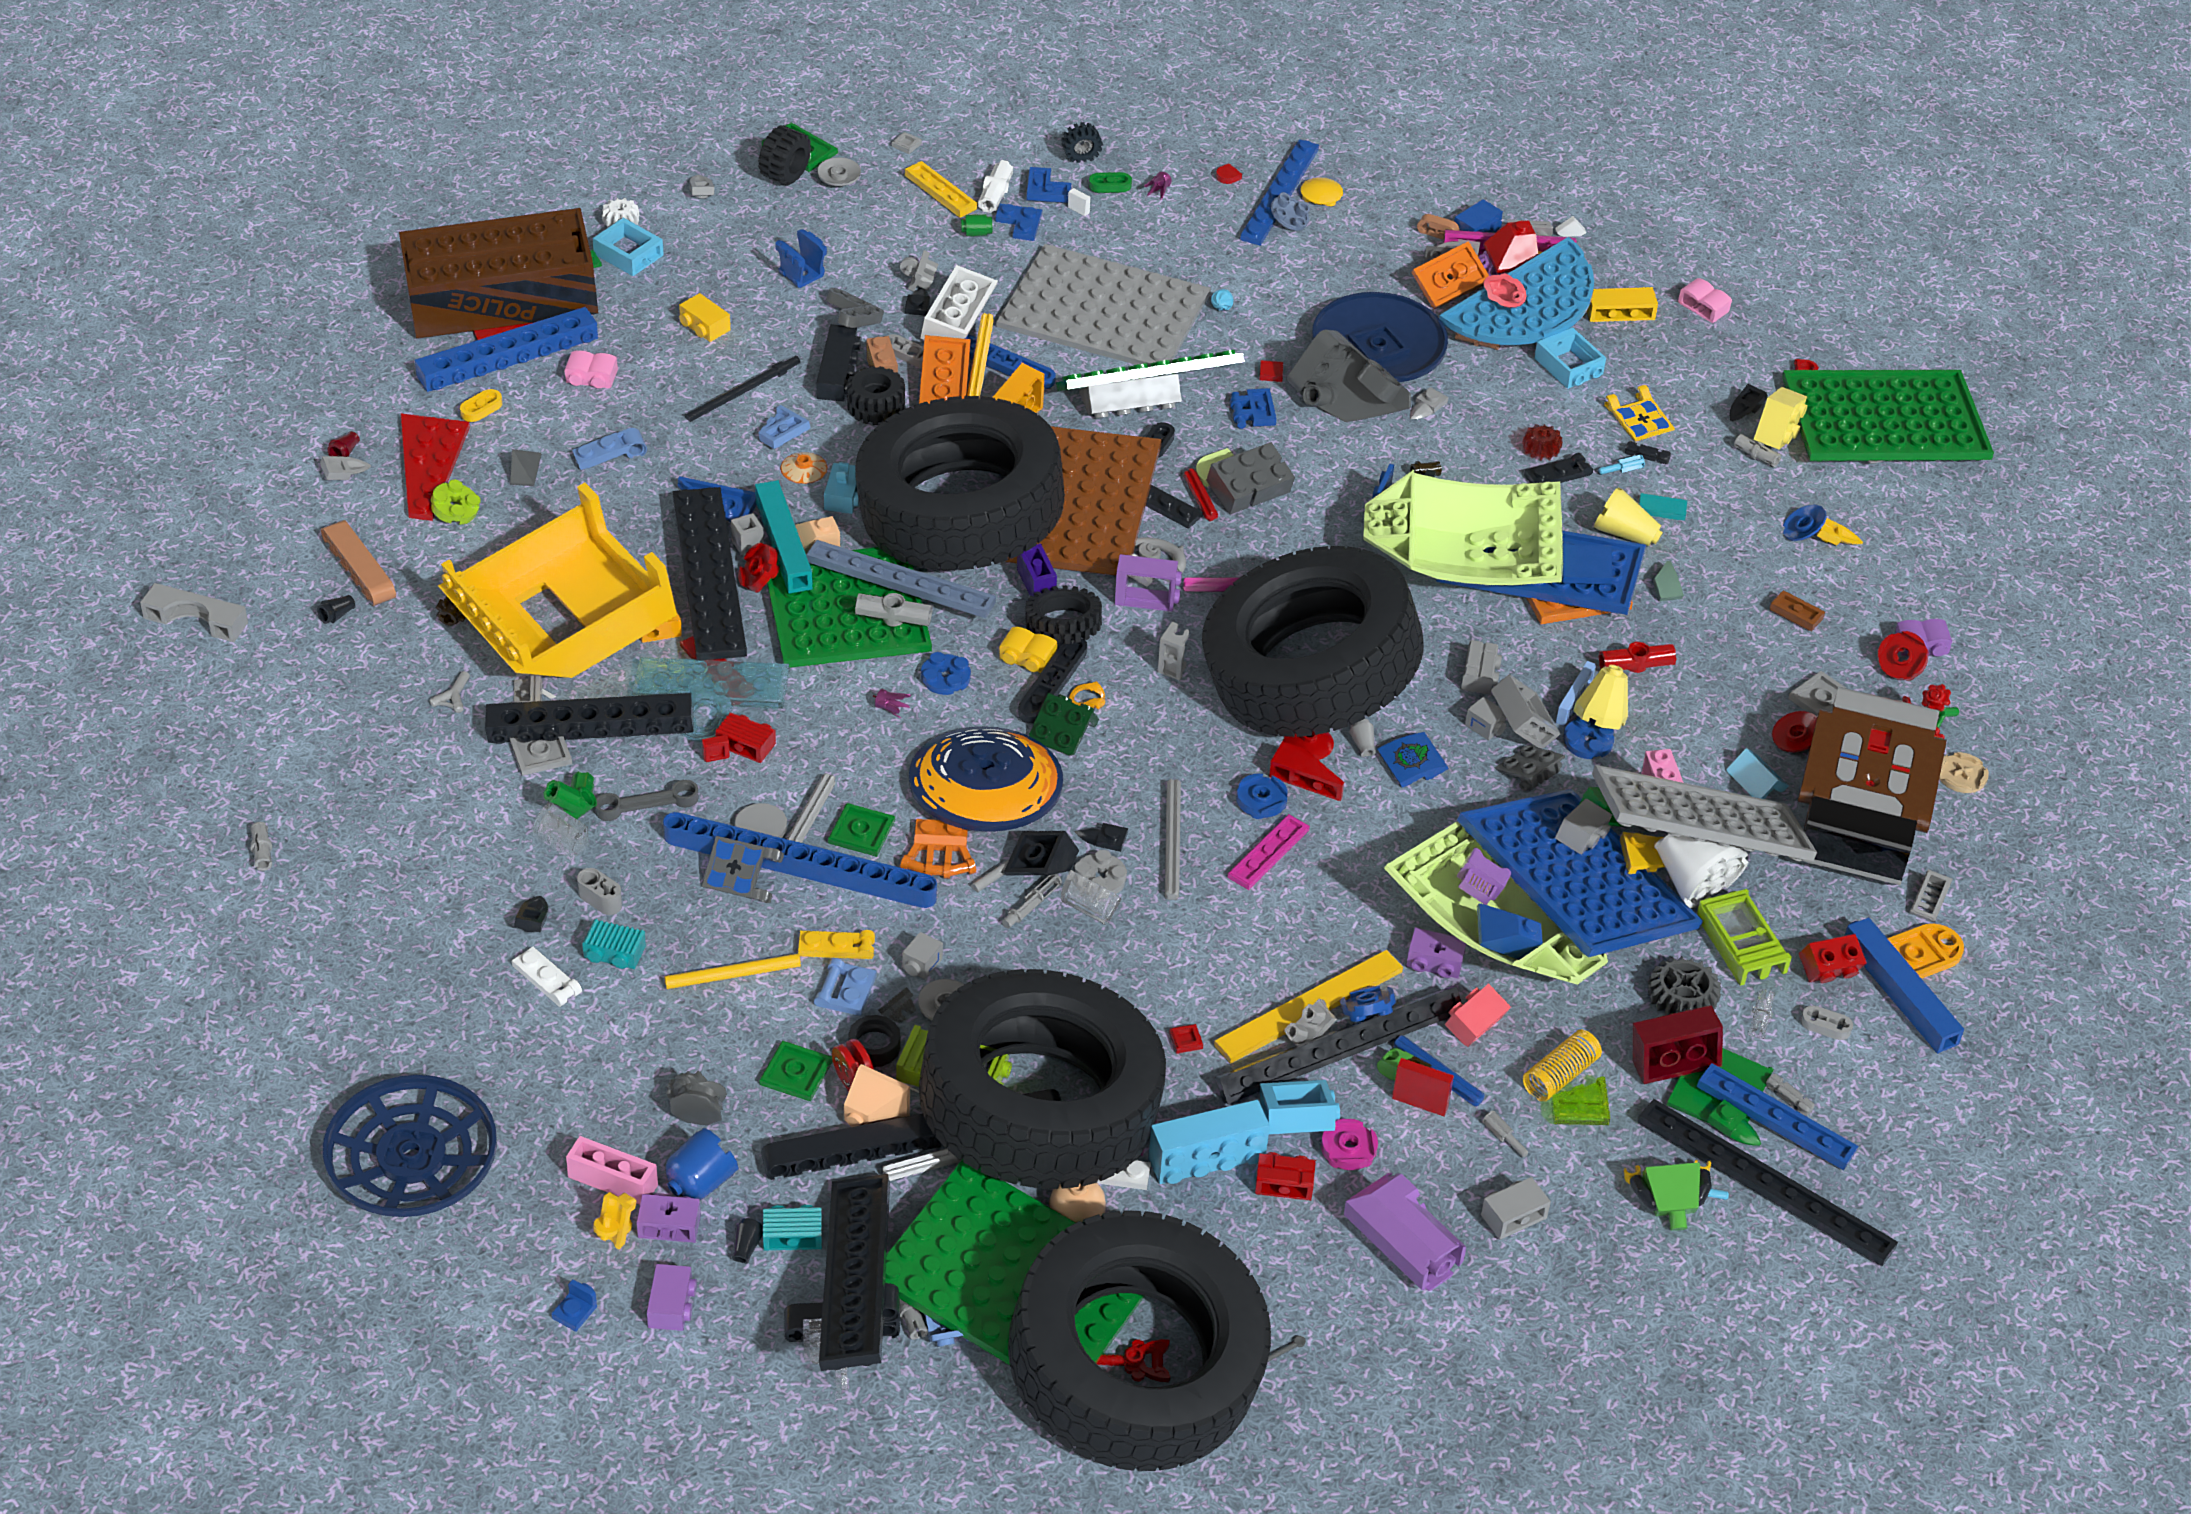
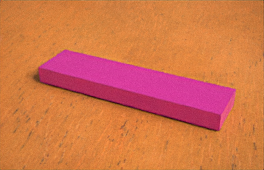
M1288 814L1228 873L1227 878L1249 890L1309 831L1310 826Z

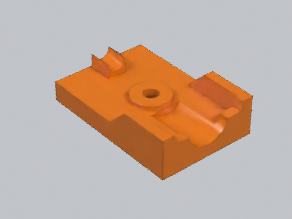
M1469 241L1422 264L1411 272L1423 291L1424 296H1426L1434 309L1483 287L1484 280L1489 276ZM1447 275H1451L1452 279H1448Z

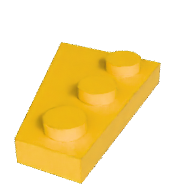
M1623 832L1620 837V843L1626 868L1628 869L1627 873L1636 874L1637 870L1646 869L1647 872H1656L1658 868L1665 867L1658 851L1654 848L1655 844L1664 837Z

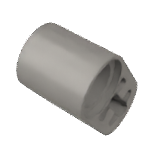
M586 868L578 873L579 897L605 915L617 914L622 909L621 887L618 883L594 868Z

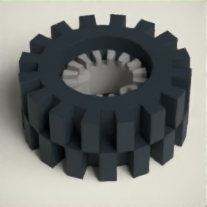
M1080 122V126L1077 123L1073 124L1075 128H1067L1068 133L1064 132V137L1061 138V144L1067 158L1071 162L1076 160L1077 163H1080L1081 160L1087 162V159L1093 161V156L1098 157V151L1101 152V146H1103L1098 130L1090 123L1085 125L1084 122ZM1081 140L1085 141L1084 144L1079 145V142H1081Z

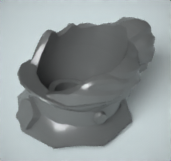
M687 1071L669 1080L666 1086V1095L670 1099L672 1114L686 1123L705 1126L722 1120V1102L727 1095L725 1087L717 1082L707 1081L701 1071H697L695 1074Z

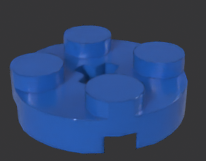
M934 652L930 655V659L926 660L922 665L921 680L927 686V689L937 694L950 695L960 689L962 691L969 685L971 680L969 661L964 657ZM942 672L950 673L946 677L942 676Z
M1577 716L1576 720L1566 726L1563 740L1567 745V749L1575 756L1584 759L1604 757L1613 748L1614 729L1596 726V720L1590 718L1589 722ZM1585 736H1591L1593 739L1586 741Z
M1260 773L1251 774L1240 781L1236 801L1240 809L1251 815L1252 818L1273 817L1286 808L1288 789L1284 782L1275 776H1271L1270 779L1263 777V774ZM1258 794H1261L1262 796H1265V795H1267V796L1264 797V798H1262V797H1258L1257 795H1258Z
M1380 986L1355 990L1350 993V999L1345 1001V997L1340 1000L1342 1012L1344 1015L1349 1016L1352 1022L1362 1021L1366 1016L1373 1014L1379 1016L1388 1015L1393 1012L1392 1006L1396 1003L1394 990L1391 987H1387L1388 991H1381Z

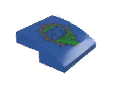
M1425 732L1399 738L1377 749L1401 787H1406L1422 777L1426 780L1432 779L1449 769Z

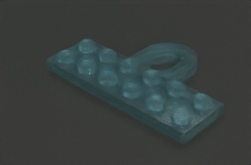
M640 657L632 696L691 693L694 712L699 707L705 705L715 707L717 709L716 718L712 720L708 727H698L697 720L694 717V733H682L688 740L702 743V739L716 737V729L726 719L729 712L732 713L733 706L783 709L790 667L789 664L697 661L694 659Z

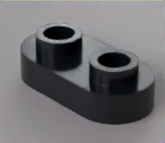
M1160 422L1153 425L1146 435L1149 438L1161 439L1158 458L1165 454L1173 442L1175 429L1169 423Z

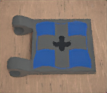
M716 836L702 887L770 903L772 894L767 890L755 888L763 859L781 863L784 853L778 849Z

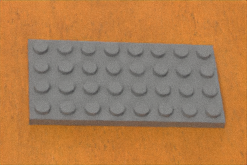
M1600 765L1594 766L1592 775L1616 821L1623 826H1641L1652 832L1657 830L1666 831L1670 835L1677 837L1685 835L1701 842L1710 840L1726 847L1730 845L1740 846L1747 851L1759 850L1771 856H1789L1796 861H1803V859L1814 861L1817 851L1787 804Z

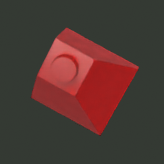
M1529 220L1509 222L1484 242L1485 250L1497 273L1511 272L1538 255L1536 233Z

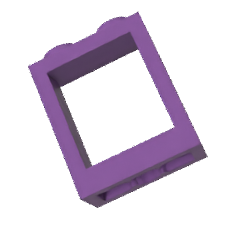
M1120 554L1116 576L1115 605L1173 612L1174 604H1179L1180 589H1176V586L1181 585L1182 572L1177 571L1178 561ZM1128 575L1170 580L1169 591L1127 587Z

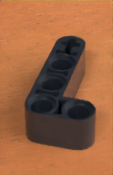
M885 1283L883 1336L896 1338L900 1334L899 1288L894 1284ZM796 1303L787 1306L784 1310L785 1339L789 1342L820 1341L823 1303Z

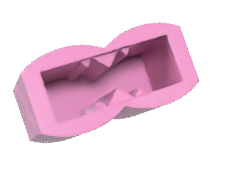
M1697 278L1681 289L1678 302L1709 322L1714 323L1729 312L1732 299L1725 292L1714 289L1709 282Z
M571 352L565 368L566 383H571L574 386L590 385L596 388H611L618 371L617 357L606 353Z

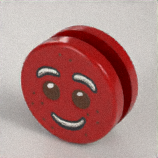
M857 1039L847 1041L845 1046L839 1044L833 1047L832 1060L836 1073L849 1092L859 1066L862 1064L874 1070L866 1049Z

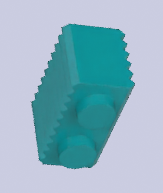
M594 919L582 943L583 956L594 963L605 962L613 964L619 969H635L646 947L645 931Z
M775 1205L771 1208H763L764 1251L822 1249L821 1207L802 1205L799 1208H785L781 1205Z

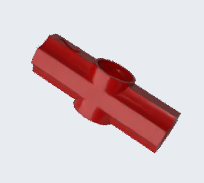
M1632 642L1628 649L1600 651L1598 656L1599 667L1602 669L1603 667H1609V665H1616L1623 670L1641 673L1648 667L1675 665L1676 649L1673 644L1648 646L1643 642Z

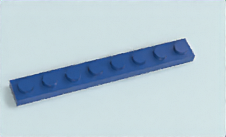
M1298 140L1241 233V241L1259 246L1262 245L1276 221L1271 211V203L1282 192L1287 193L1291 197L1317 154L1319 144L1307 140Z

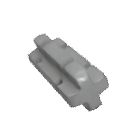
M1774 1073L1767 1079L1766 1086L1773 1092L1776 1090L1777 1095L1793 1108L1796 1106L1799 1113L1807 1116L1814 1110L1815 1104L1807 1097L1804 1099V1095L1788 1082L1783 1083L1784 1079L1778 1074Z

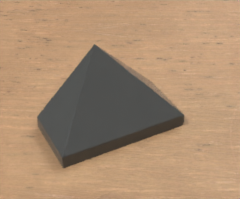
M512 449L510 485L534 486L542 454Z

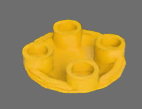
M1317 177L1311 178L1301 185V194L1305 202L1331 207L1341 199L1343 189L1334 180Z

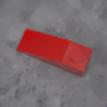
M1284 741L1281 742L1271 760L1269 777L1275 776L1285 783L1341 802L1344 781L1308 750Z

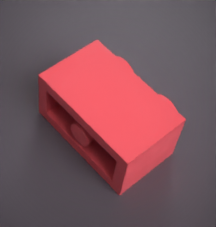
M1487 984L1482 990L1476 987L1466 997L1468 1002L1464 1005L1459 1002L1448 1012L1451 1017L1444 1025L1467 1047L1498 1022L1511 1008L1490 984Z

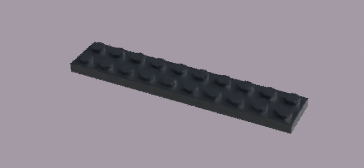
M721 487L672 491L697 661L747 657V647Z
M888 1174L832 1181L819 1350L821 1371L870 1366L882 1361L890 1179Z

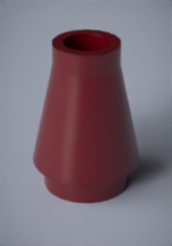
M350 431L341 437L331 440L327 448L329 456L349 457L354 447L360 441L358 434Z

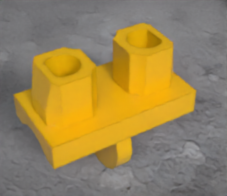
M611 1192L604 1195L601 1215L599 1218H596L593 1225L594 1232L601 1240H611L617 1249H620L625 1244L627 1233L632 1228L630 1214L636 1207V1199L627 1193H622L618 1197Z

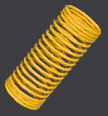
M1577 1030L1523 1074V1083L1528 1093L1532 1094L1534 1093L1533 1091H1536L1529 1078L1531 1074L1535 1087L1540 1089L1535 1083L1533 1075L1538 1084L1542 1086L1538 1080L1540 1078L1548 1091V1094L1543 1092L1547 1096L1540 1095L1537 1100L1542 1102L1548 1101L1601 1057L1602 1049L1599 1041L1589 1031ZM1577 1036L1584 1038L1591 1044L1595 1051V1057L1591 1047L1584 1040L1578 1038ZM1577 1039L1583 1042L1589 1048L1592 1056H1590L1588 1050L1584 1047L1583 1044L1578 1042ZM1571 1054L1576 1058L1577 1063L1579 1064V1067L1577 1066V1064H1576L1574 1058L1571 1056ZM1558 1064H1559V1065L1562 1067V1069L1564 1070V1073L1566 1074V1077H1565V1075L1563 1074V1071L1561 1070V1068L1558 1066Z

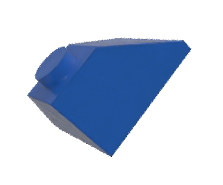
M1482 903L1477 905L1480 946L1520 960L1543 943L1541 923Z

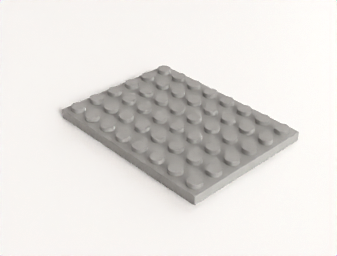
M1044 244L996 321V327L1135 365L1147 363L1148 367H1150V363L1169 360L1171 364L1211 294V288Z

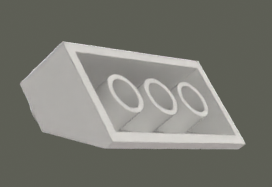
M956 265L924 318L921 339L924 340L925 335L966 338L998 281Z

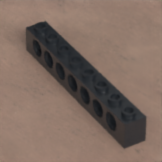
M677 693L486 704L485 731L488 743L496 744L510 742V738H518L519 741L526 743L538 740L555 741L558 740V737L563 736L565 740H579L587 738L694 733L692 694Z

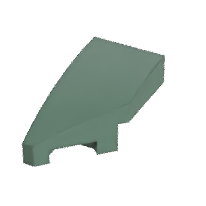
M1667 561L1653 580L1659 602L1682 599L1684 596L1677 573L1671 561Z

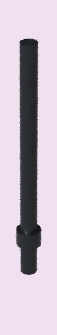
M795 355L784 362L779 361L775 363L771 369L685 414V418L691 422L776 376L781 377L787 373V370L800 364L799 357Z

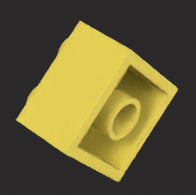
M1784 387L1779 388L1767 398L1754 440L1776 449H1781L1785 444H1789L1791 439H1795L1799 433L1800 426L1798 422L1800 417L1803 418L1806 413L1807 405L1805 402L1807 396Z

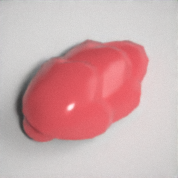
M1503 273L1501 275L1488 276L1484 280V287L1487 290L1488 298L1492 301L1498 302L1505 308H1517L1525 303L1526 291L1518 279Z

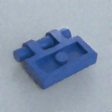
M1270 388L1247 389V394L1244 396H1240L1239 392L1231 393L1230 406L1234 410L1233 420L1237 423L1239 429L1245 428L1246 421L1252 420L1253 427L1276 425L1277 418Z

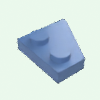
M780 405L776 408V416L770 417L767 420V424L759 431V440L775 449L809 430V421Z

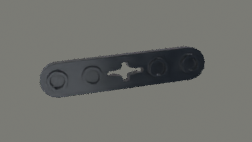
M1081 638V642L1075 643L1074 639H1071L1070 644H1065L1064 640L1019 703L1018 717L1023 722L1035 723L1048 693L1058 696L1087 654V642L1085 639Z

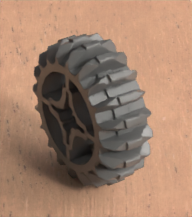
M1681 955L1678 960L1670 957L1668 962L1662 960L1659 966H1655L1648 980V996H1651V1004H1657V1011L1665 1009V1015L1710 1005L1715 1010L1717 1003L1720 1001L1721 982L1718 981V974L1712 973L1711 967H1704L1703 961L1699 963L1694 962L1693 957L1690 960H1685Z

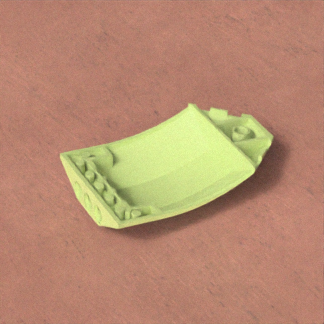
M1458 821L1384 867L1397 883L1438 924L1467 945L1494 959L1577 985L1608 963L1607 954L1605 953L1589 958L1583 954L1575 943L1563 933L1511 877L1494 901L1490 900L1487 905L1541 923L1543 943L1520 960L1480 946L1477 905L1481 902L1458 887L1461 879L1457 877V874L1465 859L1474 848L1481 850L1485 858L1497 866L1499 865L1466 832Z

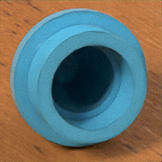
M1226 289L1215 291L1211 297V303L1218 311L1229 310L1234 302L1231 292Z

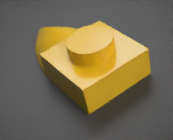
M1828 518L1816 534L1824 542H1830L1836 546L1840 542L1854 545L1863 544V541L1848 528Z

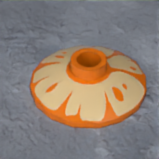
M800 452L786 457L780 469L782 475L788 480L807 484L822 479L827 472L828 466L821 456L809 452Z

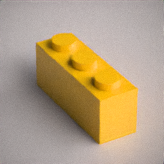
M1653 287L1593 289L1587 315L1590 322L1655 320L1658 302Z

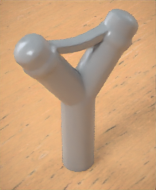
M462 671L451 689L429 700L432 707L438 705L447 706L454 709L456 713H461L464 708L460 692L470 678L469 673Z

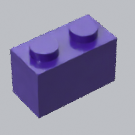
M1037 544L1027 552L1023 550V554L1017 556V571L1030 596H1034V593L1037 591L1042 593L1044 588L1052 591V587L1057 586V575L1041 544Z

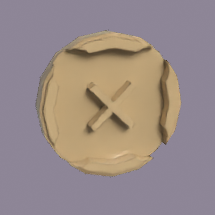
M1956 752L1951 756H1944L1939 779L1946 787L1956 792L1974 793L1983 789L1986 785L1989 771L1987 767L1985 769L1983 762L1979 758L1971 754Z

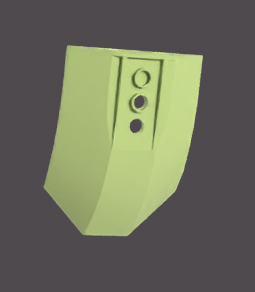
M1413 470L1365 504L1363 537L1366 542L1411 570L1436 579L1483 585L1562 582L1563 532L1560 481L1514 485L1464 483L1416 474ZM1487 547L1495 548L1492 553H1485L1483 550ZM1518 549V551L1511 552L1510 550Z

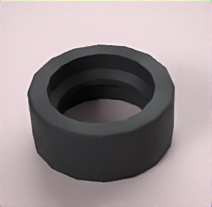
M867 1015L853 1023L848 1033V1041L851 1039L859 1040L862 1035L869 1032H879L890 1037L891 1042L886 1047L881 1049L865 1048L873 1067L889 1064L898 1056L901 1049L900 1029L894 1021L885 1016Z

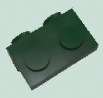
M1048 693L1029 736L1046 747L1072 756L1076 753L1088 725L1096 727L1099 718L1094 713L1095 709L1081 703L1079 706L1072 703V700L1064 695L1059 694L1057 697Z

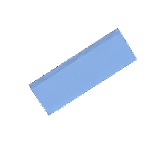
M1587 661L1559 706L1556 723L1566 726L1574 713L1573 709L1576 701L1593 680L1596 668L1595 663Z

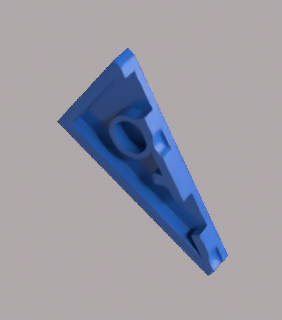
M681 476L678 478V488L681 490L721 487L725 518L729 522L733 519L752 514L756 507L755 492Z

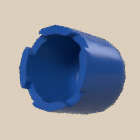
M703 1128L696 1132L668 1158L665 1166L666 1176L669 1181L667 1187L675 1196L681 1195L682 1197L702 1200L731 1178L739 1169L731 1151L729 1150L725 1154L718 1145L721 1139L712 1131Z

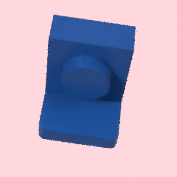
M572 1279L568 1284L569 1294L552 1312V1319L577 1332L597 1308L596 1292L591 1286L586 1283L581 1284Z

